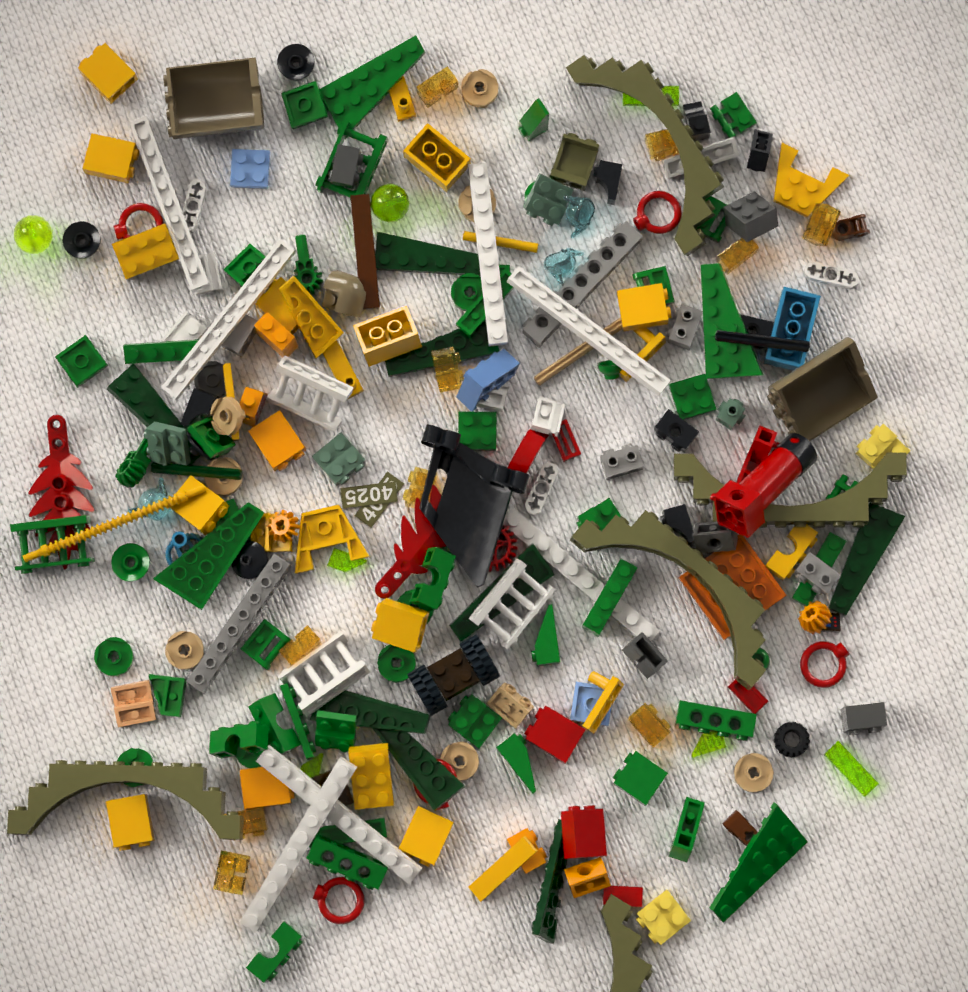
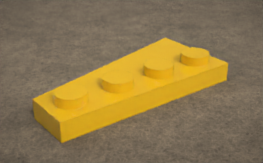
M292 276L279 290L315 358H318L344 332L298 279Z

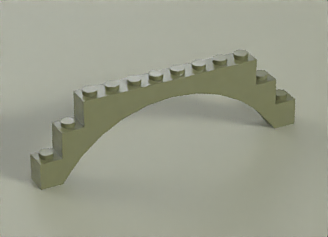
M581 56L566 67L576 84L579 86L605 87L625 93L642 102L654 112L668 129L679 151L685 181L683 214L674 239L684 255H691L707 244L704 240L706 238L701 228L697 229V227L715 216L713 212L715 207L710 200L706 201V199L724 188L722 184L724 181L723 177L718 171L715 173L712 166L714 163L709 156H704L702 144L699 140L695 141L692 137L694 134L693 130L688 124L685 126L682 119L684 116L679 109L675 110L672 106L674 103L673 99L668 93L665 95L662 90L664 85L659 78L655 79L653 76L654 70L649 62L645 63L640 60L625 70L626 68L621 60L617 61L612 57L596 68L597 64L592 57Z
M886 453L868 476L853 488L836 497L805 505L786 506L770 504L764 510L765 523L759 528H766L767 525H775L776 528H785L786 525L806 527V524L814 525L815 528H823L825 525H833L835 528H842L845 525H853L855 528L864 527L869 522L868 502H872L873 505H881L888 499L887 479H890L891 482H901L902 479L906 478V453ZM674 454V480H678V483H689V480H693V503H697L700 506L712 503L713 522H716L714 501L710 500V496L713 493L716 494L724 485L705 469L694 454Z
M645 510L632 526L628 525L629 522L624 517L615 515L602 532L595 522H589L586 519L570 539L584 553L608 548L636 549L654 553L688 571L709 591L721 609L730 631L734 651V679L749 691L766 671L764 664L760 660L752 658L766 640L758 629L751 628L765 611L763 604L757 599L749 597L747 595L748 592L743 587H737L729 575L718 571V567L713 562L706 561L699 550H693L688 546V542L683 537L676 536L673 533V529L669 525H663L658 521L657 515L651 511Z
M56 760V764H49L48 787L45 783H35V787H29L28 810L27 807L15 806V810H8L7 834L32 835L35 829L53 810L66 800L88 789L114 783L132 782L148 784L168 790L187 801L205 817L220 839L243 840L244 816L238 815L236 811H227V815H225L226 792L220 791L219 787H208V791H206L207 768L202 767L201 763H190V767H184L183 763H171V766H163L162 762H152L151 766H144V762H132V765H125V762L113 761V765H106V761H94L93 765L86 764L87 761H75V764H67L66 760Z
M610 894L606 904L600 910L610 936L613 955V974L610 992H641L643 989L640 987L644 980L648 981L653 972L651 970L652 965L632 954L634 950L637 952L643 942L640 940L642 936L622 924L623 921L627 922L630 918L632 906Z

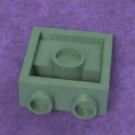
M539 173L523 208L527 210L526 214L533 218L540 216L544 218L543 222L553 226L554 223L559 225L574 190Z
M155 421L145 429L144 438L148 441L146 453L150 456L151 462L163 465L174 462L186 466L191 462L186 429Z
M342 432L312 456L336 486L345 484L350 479L349 475L354 471L358 473L362 470L366 462L364 457Z

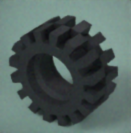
M787 722L781 725L774 734L775 748L785 757H797L803 754L809 747L810 734L807 732L806 727L804 728L800 723ZM794 732L799 736V743L796 747L786 745L784 738L787 733Z

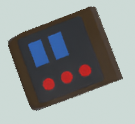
M831 613V623L827 624L826 629H822L821 632L839 633L841 631L840 613Z

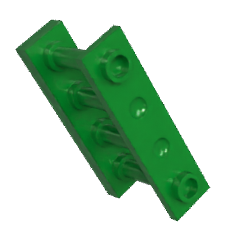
M345 120L344 124L341 123L338 128L337 134L339 136L323 175H319L315 186H317L316 190L321 194L324 188L349 197L351 200V195L367 193L388 143V137L380 134L378 138H371L349 129L351 124ZM346 136L371 145L374 149L371 155H364L363 163H365L366 169L364 173H360L359 186L357 190L353 191L341 186L332 185L330 181H327L333 169L337 145H342Z
M83 515L10 524L11 532L17 533V536H19L22 566H15V570L21 571V574L33 573L32 569L72 564H78V567L90 566L89 562H95V558H87L84 540H81V543L77 542L79 559L68 560L67 547L66 549L61 548V551H59L60 561L49 562L48 556H41L40 564L30 565V561L25 563L23 555L29 553L28 531L36 530L40 548V546L47 544V529L55 528L59 542L60 538L65 539L67 526H74L78 534L81 533V530L84 532L85 524H91L90 516Z

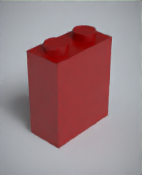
M545 706L544 709L540 707L535 715L537 719L535 724H530L524 733L527 735L525 740L566 764L586 729L548 706Z
M595 805L583 806L584 810H580V806L568 807L569 811H561L564 859L607 856L603 809H595Z

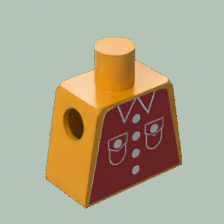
M245 387L239 403L241 409L245 411V416H247L242 420V423L252 427L257 425L268 396L267 393Z

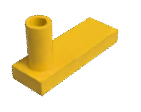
M403 75L402 79L389 90L398 122L416 117Z
M648 328L633 330L647 343L637 354L646 362L666 343L665 336L660 332L655 336ZM623 369L620 371V376L625 382L632 377Z
M335 341L322 354L335 378L354 387L352 394L348 398L350 399L364 390L338 341Z
M592 671L588 681L604 691L582 726L595 734L624 684L614 676L610 680Z

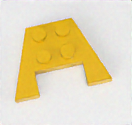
M781 143L773 201L804 217H808L849 175L832 167L825 183L791 167L799 150Z
M339 504L301 513L295 574L314 570L311 551L347 543L351 561L370 557Z

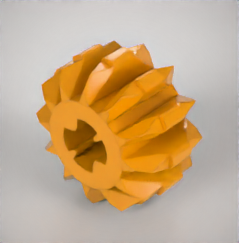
M282 510L281 513L274 512L275 518H269L272 524L266 525L267 528L271 529L269 535L274 536L273 540H280L282 543H286V540L293 541L292 535H298L295 530L301 528L300 525L296 524L299 519L294 517V513H287L286 510Z
M810 601L809 605L804 606V610L799 612L800 617L798 620L801 627L811 634L816 632L820 634L821 630L826 629V625L831 623L830 618L832 615L829 608L819 601Z

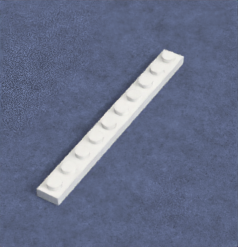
M145 116L129 123L190 289L194 292L210 286L149 119Z
M487 163L468 164L488 345H508Z
M281 239L277 242L162 385L161 388L174 399H179L296 253L295 249Z
M520 266L508 278L507 283L657 396L669 385L671 380Z
M512 508L505 516L503 526H509V531H513L514 535L525 545L529 546L533 543L549 565L592 601L596 602L605 584ZM620 598L611 616L634 636H638L643 632L652 642L660 630Z
M268 745V750L263 751L256 760L257 763L308 804H312L321 786L273 747ZM339 800L336 801L327 819L405 882L410 884L422 867Z
M343 757L339 758L240 920V924L255 933L258 931L351 779L357 766Z

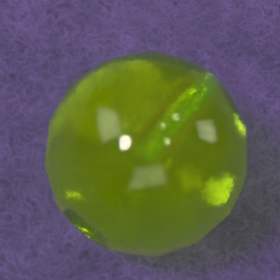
M392 183L383 184L378 187L372 194L370 201L374 215L381 221L388 223L397 222L402 219L407 213L410 204L406 191L399 185Z
M28 215L21 218L14 228V240L17 246L23 252L29 254H38L45 251L50 246L53 238V230L48 221L37 215Z

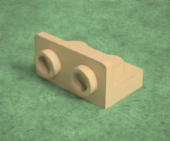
M504 682L486 704L516 729L534 706L528 698L522 697L517 693L514 686Z

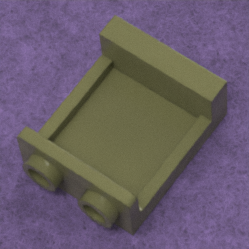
M573 133L563 134L550 178L566 186L585 191L599 151V144H596L597 142L592 139H580L578 135Z

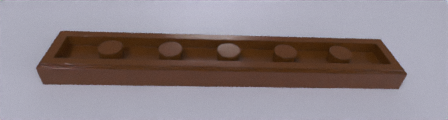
M370 194L351 195L357 273L360 282L363 284L364 291H366L363 309L380 308Z

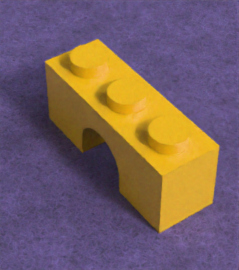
M807 524L806 527H793L787 538L795 545L794 553L785 555L776 550L765 565L766 568L782 581L785 577L789 579L795 571L793 566L796 562L801 563L807 554L804 551L807 547L812 548L818 539L815 536L818 532Z

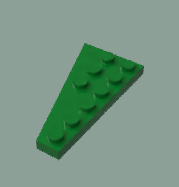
M416 35L320 89L322 98L338 128L341 123L344 124L345 120L351 124L349 129L353 130L357 127L361 120L390 92L389 90L402 79V76L423 57L426 52Z
M720 263L701 265L706 379L762 376L763 372L760 369L756 354L751 345L715 340L717 330L747 333L736 307L735 299L731 294L722 265Z
M248 502L153 579L202 610L262 518L264 512Z
M775 802L770 807L772 810L768 817H764L762 820V827L759 832L753 835L738 861L740 863L735 871H731L730 879L726 886L720 889L709 907L723 923L808 842Z

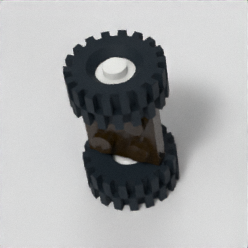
M477 634L460 643V649L427 668L423 664L407 674L431 716L448 707L445 700L452 699L479 682L485 686L500 677L496 666Z

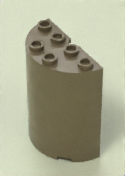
M256 57L166 68V75H163L164 86L168 87V92H165V100L168 105L166 114L170 125L168 126L169 138L183 139L264 129L263 103Z
M849 337L842 339L768 387L769 395L767 399L775 407L773 410L775 416L779 420L781 419L789 430L788 435L797 433L811 441L878 398L869 374L864 369L865 364L853 339Z

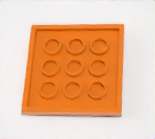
M739 534L737 535L736 550L713 552L705 560L713 562L718 567L717 570L722 574L729 575L737 587H743L748 592L747 595L760 601L766 611L787 595L745 537ZM688 571L679 577V580L723 640L727 639L730 636V631L721 609L709 591Z

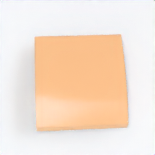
M150 680L111 687L118 727L156 720Z

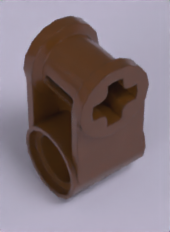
M860 214L839 220L832 229L833 238L843 241L870 234V229H867L865 222L866 215ZM843 227L846 233H840L837 228Z
M737 810L722 823L745 846L750 842V839L748 841L745 840V833L750 834L752 832L754 835L758 833Z

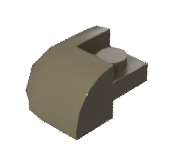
M339 270L332 271L323 286L326 291L322 307L334 310V312L361 317L366 299V291H364L363 284L359 280L360 278Z

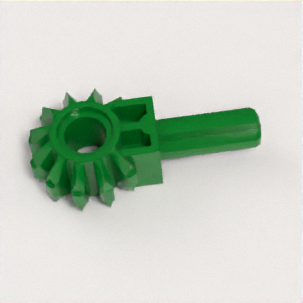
M300 234L295 237L298 261H295L296 269L294 274L308 292L311 291L312 295H315L314 289L321 290L318 284H323L324 281L321 279L323 275L322 272H317L318 267H314L313 258L310 259L306 235ZM305 277L312 278L310 283L302 282Z
M144 438L136 451H129L117 469L115 477L121 485L127 488H133L136 484H139L151 462L146 453L148 447L147 439Z

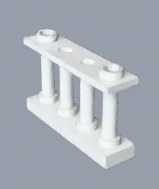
M284 356L276 368V371L282 373L278 389L273 388L266 400L335 432L342 422V419L336 417L341 401H347L354 387ZM289 377L300 382L295 397L284 393ZM307 385L317 389L312 405L302 401ZM324 393L334 397L329 413L319 409Z
M519 559L514 561L468 618L477 626L480 623H484L503 638L504 641L500 645L507 650L517 643V637L545 602L548 603L554 597L553 592L556 590L551 585L544 588L525 572L527 565ZM517 578H521L540 594L534 603L513 587L512 583ZM504 593H509L528 609L522 618L518 617L501 603L500 598ZM492 608L498 609L516 624L510 633H507L489 618L488 613Z
M342 631L332 635L327 642L291 667L285 668L278 675L283 684L290 683L302 700L298 706L306 717L370 673L363 660L361 659L356 662L344 644L348 640ZM337 649L350 666L343 673L338 671L328 656ZM321 660L334 677L327 684L322 682L312 668ZM304 672L309 675L318 688L311 695H307L296 679Z

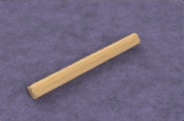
M621 317L603 330L611 336L622 330ZM585 341L535 375V382L538 385H542L594 348Z

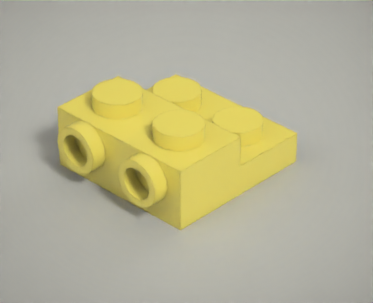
M882 424L880 427L876 425L870 431L872 436L868 440L864 438L857 445L859 450L855 454L874 470L886 453H906L907 455L910 450L897 439V435L886 425Z
M667 889L636 913L638 916L636 918L637 922L642 928L647 927L650 931L648 934L649 938L654 944L658 942L659 945H662L691 921Z

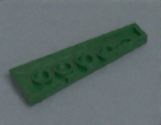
M377 232L375 254L377 270L452 275L473 273L480 276L479 259L476 253Z
M485 320L471 337L458 328L448 334L421 343V348L385 361L388 377L490 356L494 352L498 353L500 350L499 346L488 345Z
M132 364L107 387V390L146 427L155 421L185 429L135 364ZM189 450L191 462L188 465H193L201 456L195 457Z
M869 502V522L864 527L858 529L828 608L844 616L847 615L903 522L904 515Z
M533 543L516 558L527 565L525 572L540 585L555 575ZM514 561L449 625L460 642L485 625L480 623L477 626L468 618ZM517 578L512 583L513 587L523 596L534 590L521 578ZM504 593L500 598L501 603L507 608L517 602L509 593ZM492 608L488 613L489 618L492 620L501 612L496 608Z
M347 690L318 709L319 711L355 715L357 727L418 734L426 733L431 715ZM318 710L311 714L309 720L316 722Z
M372 728L383 743H388L389 752L434 811L465 788V785L408 732Z
M558 819L557 825L554 827L553 844L550 846V857L545 866V879L541 884V896L536 905V918L532 923V934L551 944L555 942L558 919H555L556 908H560L561 904L558 893L564 884L561 874L567 865V859H564L562 823L560 819Z

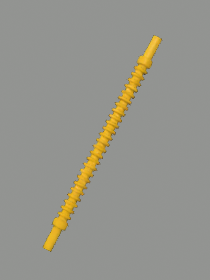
M200 485L188 491H179L178 495L174 493L173 497L169 495L168 499L163 498V501L158 500V503L153 502L152 505L148 504L147 507L143 506L142 509L137 508V511L132 510V513L127 512V515L122 514V517L117 516V519L112 518V521L106 520V523L101 522V525L96 524V527L86 528L84 532L81 530L79 534L76 532L74 536L70 534L69 538L65 536L64 540L60 538V541L57 542L55 540L54 544L50 542L48 546L47 544L42 545L40 549L23 555V559L26 563L41 556L47 557L51 555V552L61 551V548L66 549V546L71 547V544L76 545V542L81 543V540L86 541L87 538L92 539V536L97 537V534L102 535V532L107 533V530L112 531V528L117 529V526L128 525V522L133 523V520L143 519L145 515L148 517L150 513L153 515L155 511L158 513L160 509L164 511V508L169 509L170 505L174 507L175 503L179 505V502H187L188 498L206 492L205 487Z

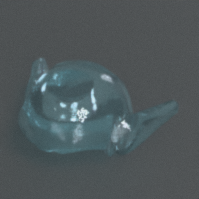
M565 195L563 199L569 202L565 215L569 224L576 228L571 234V238H574L585 231L587 226L590 225L595 212V205L589 198Z
M573 248L561 249V251L550 254L545 258L544 268L559 284H563V278L574 271L576 265L575 256H584V252Z
M159 478L156 488H149L143 492L138 499V507L128 509V512L132 513V510L137 511V508L142 509L143 506L147 507L148 504L152 505L153 502L158 503V500L163 501V498L168 499L163 478ZM165 507L164 511L160 509L158 513L155 511L153 515L150 513L148 517L146 515L143 517L160 521L171 509Z

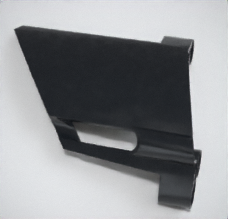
M427 424L421 444L433 448L419 509L450 552L456 556V560L478 588L485 584L512 492L524 494L530 475L498 465L460 442L461 434L457 432L443 430L440 427ZM438 469H442L446 472L447 479L436 512L428 498Z

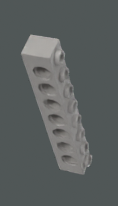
M627 221L623 225L621 223L618 224L613 230L614 234L610 238L606 237L600 245L602 247L597 252L595 250L592 251L587 257L588 261L584 265L581 263L574 271L576 274L572 278L568 277L561 284L563 287L558 292L555 290L554 293L563 300H565L563 298L564 294L571 293L574 298L565 301L577 309L642 241L643 236ZM621 239L625 242V245L619 247L615 244V241ZM610 253L612 255V258L610 260L603 259L602 254ZM596 266L599 268V272L591 273L589 268ZM582 279L586 282V285L579 287L576 282ZM539 307L533 319L529 317L522 325L524 327L522 333L538 348L562 325V323ZM545 320L548 325L541 328L537 325V322Z
M276 554L272 555L186 682L203 694L206 693L292 566Z

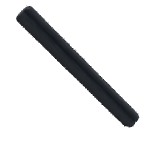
M717 330L715 333V340L720 342L808 352L810 348V342L804 340Z

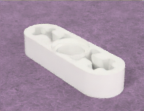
M199 179L193 180L190 183L182 210L186 222L189 220V216L186 213L191 215L193 226H189L190 233L195 232L207 192L205 183ZM198 185H200V187H201V189H202V190H199V191H198V194H197V197H198V198H201L200 200L197 199V198H195V193H196V192H195V189H193L194 187H197ZM196 202L198 209L196 211L188 210L189 203Z
M810 262L804 269V276L808 280L845 289H853L859 281L858 274L852 270L818 262ZM811 267H815V271L821 272L822 269H825L822 274V278L819 277L820 273L810 275L811 272L808 270H810ZM834 271L836 279H827L826 272ZM840 273H843V278H848L849 275L852 276V280H855V282L852 281L851 284H848L846 279H841V282H838Z
M548 462L541 467L525 503L526 512L530 515L539 514L546 502L558 474V468L554 463ZM549 467H552L554 475L550 474L548 477V481H551V483L549 484L545 480H540V477L544 479L546 476V471H544V469H549ZM538 484L546 485V493L539 494L536 491V486ZM533 494L538 498H544L543 501L539 499L537 502L539 509L530 510L531 506L528 504L534 503L535 497H532Z

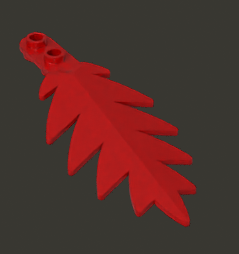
M53 415L47 421L50 455L44 458L38 465L39 468L48 467L36 479L28 492L29 495L49 488L29 513V517L52 509L43 520L81 516L74 508L89 512L95 511L88 499L74 487L88 490L93 489L85 475L72 465H80L82 462L78 457L69 453L66 420L61 415ZM59 421L60 427H55L54 422ZM58 439L62 441L61 446L56 445ZM85 524L84 531H86V528L90 529L88 524ZM67 526L65 536L68 538L70 534L74 536V526ZM55 528L47 529L48 532L55 530ZM57 531L53 532L49 543L54 544L55 540L58 542ZM77 542L76 545L71 544V547L66 546L68 560H70L71 550L78 551ZM68 565L62 566L63 569L66 570Z
M432 485L430 504L437 512L442 495L437 487ZM418 497L415 499L414 508L416 532L406 516L403 515L401 520L403 551L397 543L394 544V553L397 561L375 585V592L380 598L386 599L391 597L411 573L424 574L428 572V569L420 566L423 564L428 548L447 547L419 509L421 501ZM396 572L401 573L399 578L394 577ZM382 587H388L387 592H382L381 589Z

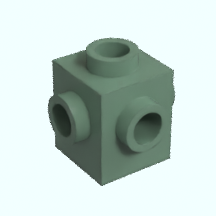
M731 398L727 402L723 401L717 409L720 413L715 420L729 430H732L735 424L740 425L746 416L743 414L745 411L743 403Z

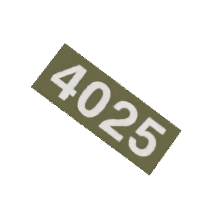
M388 471L379 482L395 481L397 493L404 485L403 482ZM389 503L361 506L354 516L372 528Z
M395 481L340 488L343 509L398 502Z

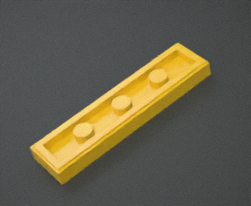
M226 363L222 366L226 397H233L235 399L231 363ZM239 430L235 435H231L233 441L240 439Z
M526 836L522 837L469 885V889L480 902L483 901L538 850Z

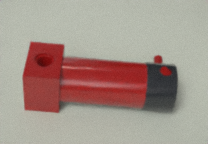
M797 433L789 434L781 443L774 441L772 453L739 484L729 480L716 494H711L710 500L714 501L718 524L749 538L765 523L764 510L816 462L817 453L812 443Z

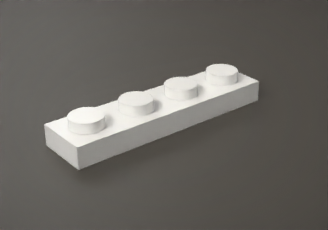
M734 137L703 146L704 150H702L704 156H709L714 164L739 156ZM679 154L662 159L666 178L669 179L684 174Z

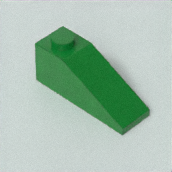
M540 98L534 101L519 120L518 130L522 137H526L528 141L548 130L549 112Z
M552 604L548 605L534 646L535 650L531 651L532 662H536L537 667L560 664Z
M514 733L497 746L496 749L531 793L534 794L536 788L528 751L525 746L527 742L521 734L517 736Z
M686 797L668 857L688 862L701 820L704 802Z

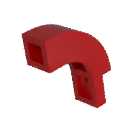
M759 426L736 483L739 484L769 455L778 432Z
M531 429L528 430L507 468L528 474L531 465L550 433L545 434Z

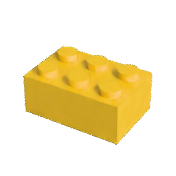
M428 123L403 150L405 159L446 192L468 169V164H471L469 156Z
M165 223L112 244L125 279L179 259Z
M407 306L353 325L368 367L422 347Z
M388 743L349 747V762L357 766L351 777L355 810L394 806Z

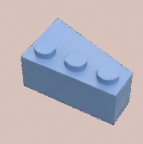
M505 349L498 353L494 352L486 361L482 360L474 369L470 368L465 372L463 383L456 398L473 412L481 399L486 401L489 398L488 393L494 388L498 390L515 375L520 363Z

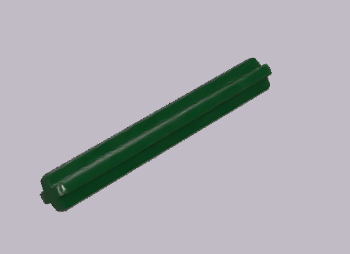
M154 462L151 464V472L159 474L191 475L241 480L243 474L242 470L232 468L186 466L171 463L163 465Z

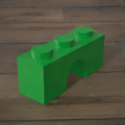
M437 547L428 548L422 566L431 571L432 582L430 585L425 583L415 584L410 599L411 603L429 611L437 610L441 606L443 592L449 584V574L455 566V555Z
M276 693L258 699L248 706L254 720L261 722V725L269 727L268 745L281 755L289 753L301 745L293 727L286 730L277 724L276 715L284 709Z
M250 721L246 725L235 724L234 727H219L218 730L210 731L209 754L221 759L237 756L239 743L241 749L251 753L268 750L269 727L261 725L259 721Z
M283 921L271 936L279 945L278 954L273 958H268L261 952H258L246 967L263 983H266L267 980L271 982L278 974L275 970L279 965L284 966L290 959L288 954L292 949L296 951L303 943L301 941L303 936L286 921Z

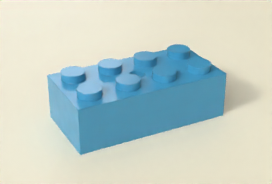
M783 287L771 337L810 342L821 296ZM788 329H793L795 333H791ZM767 347L763 364L794 371L804 364L807 352Z

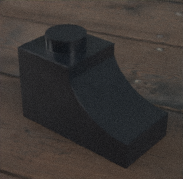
M702 102L684 104L683 111L686 125L688 124L693 130L694 134L692 137L694 140L709 139L711 132Z
M754 130L747 162L748 169L765 172L773 133Z
M600 160L599 166L595 165L593 176L597 177L596 183L604 187L608 198L607 204L615 205L622 164Z
M194 388L180 424L189 427L199 415L203 413L209 415L211 407L218 396Z
M683 504L663 510L662 516H660L661 523L669 525L673 531L678 532L688 542V545L694 544L693 528L686 505Z

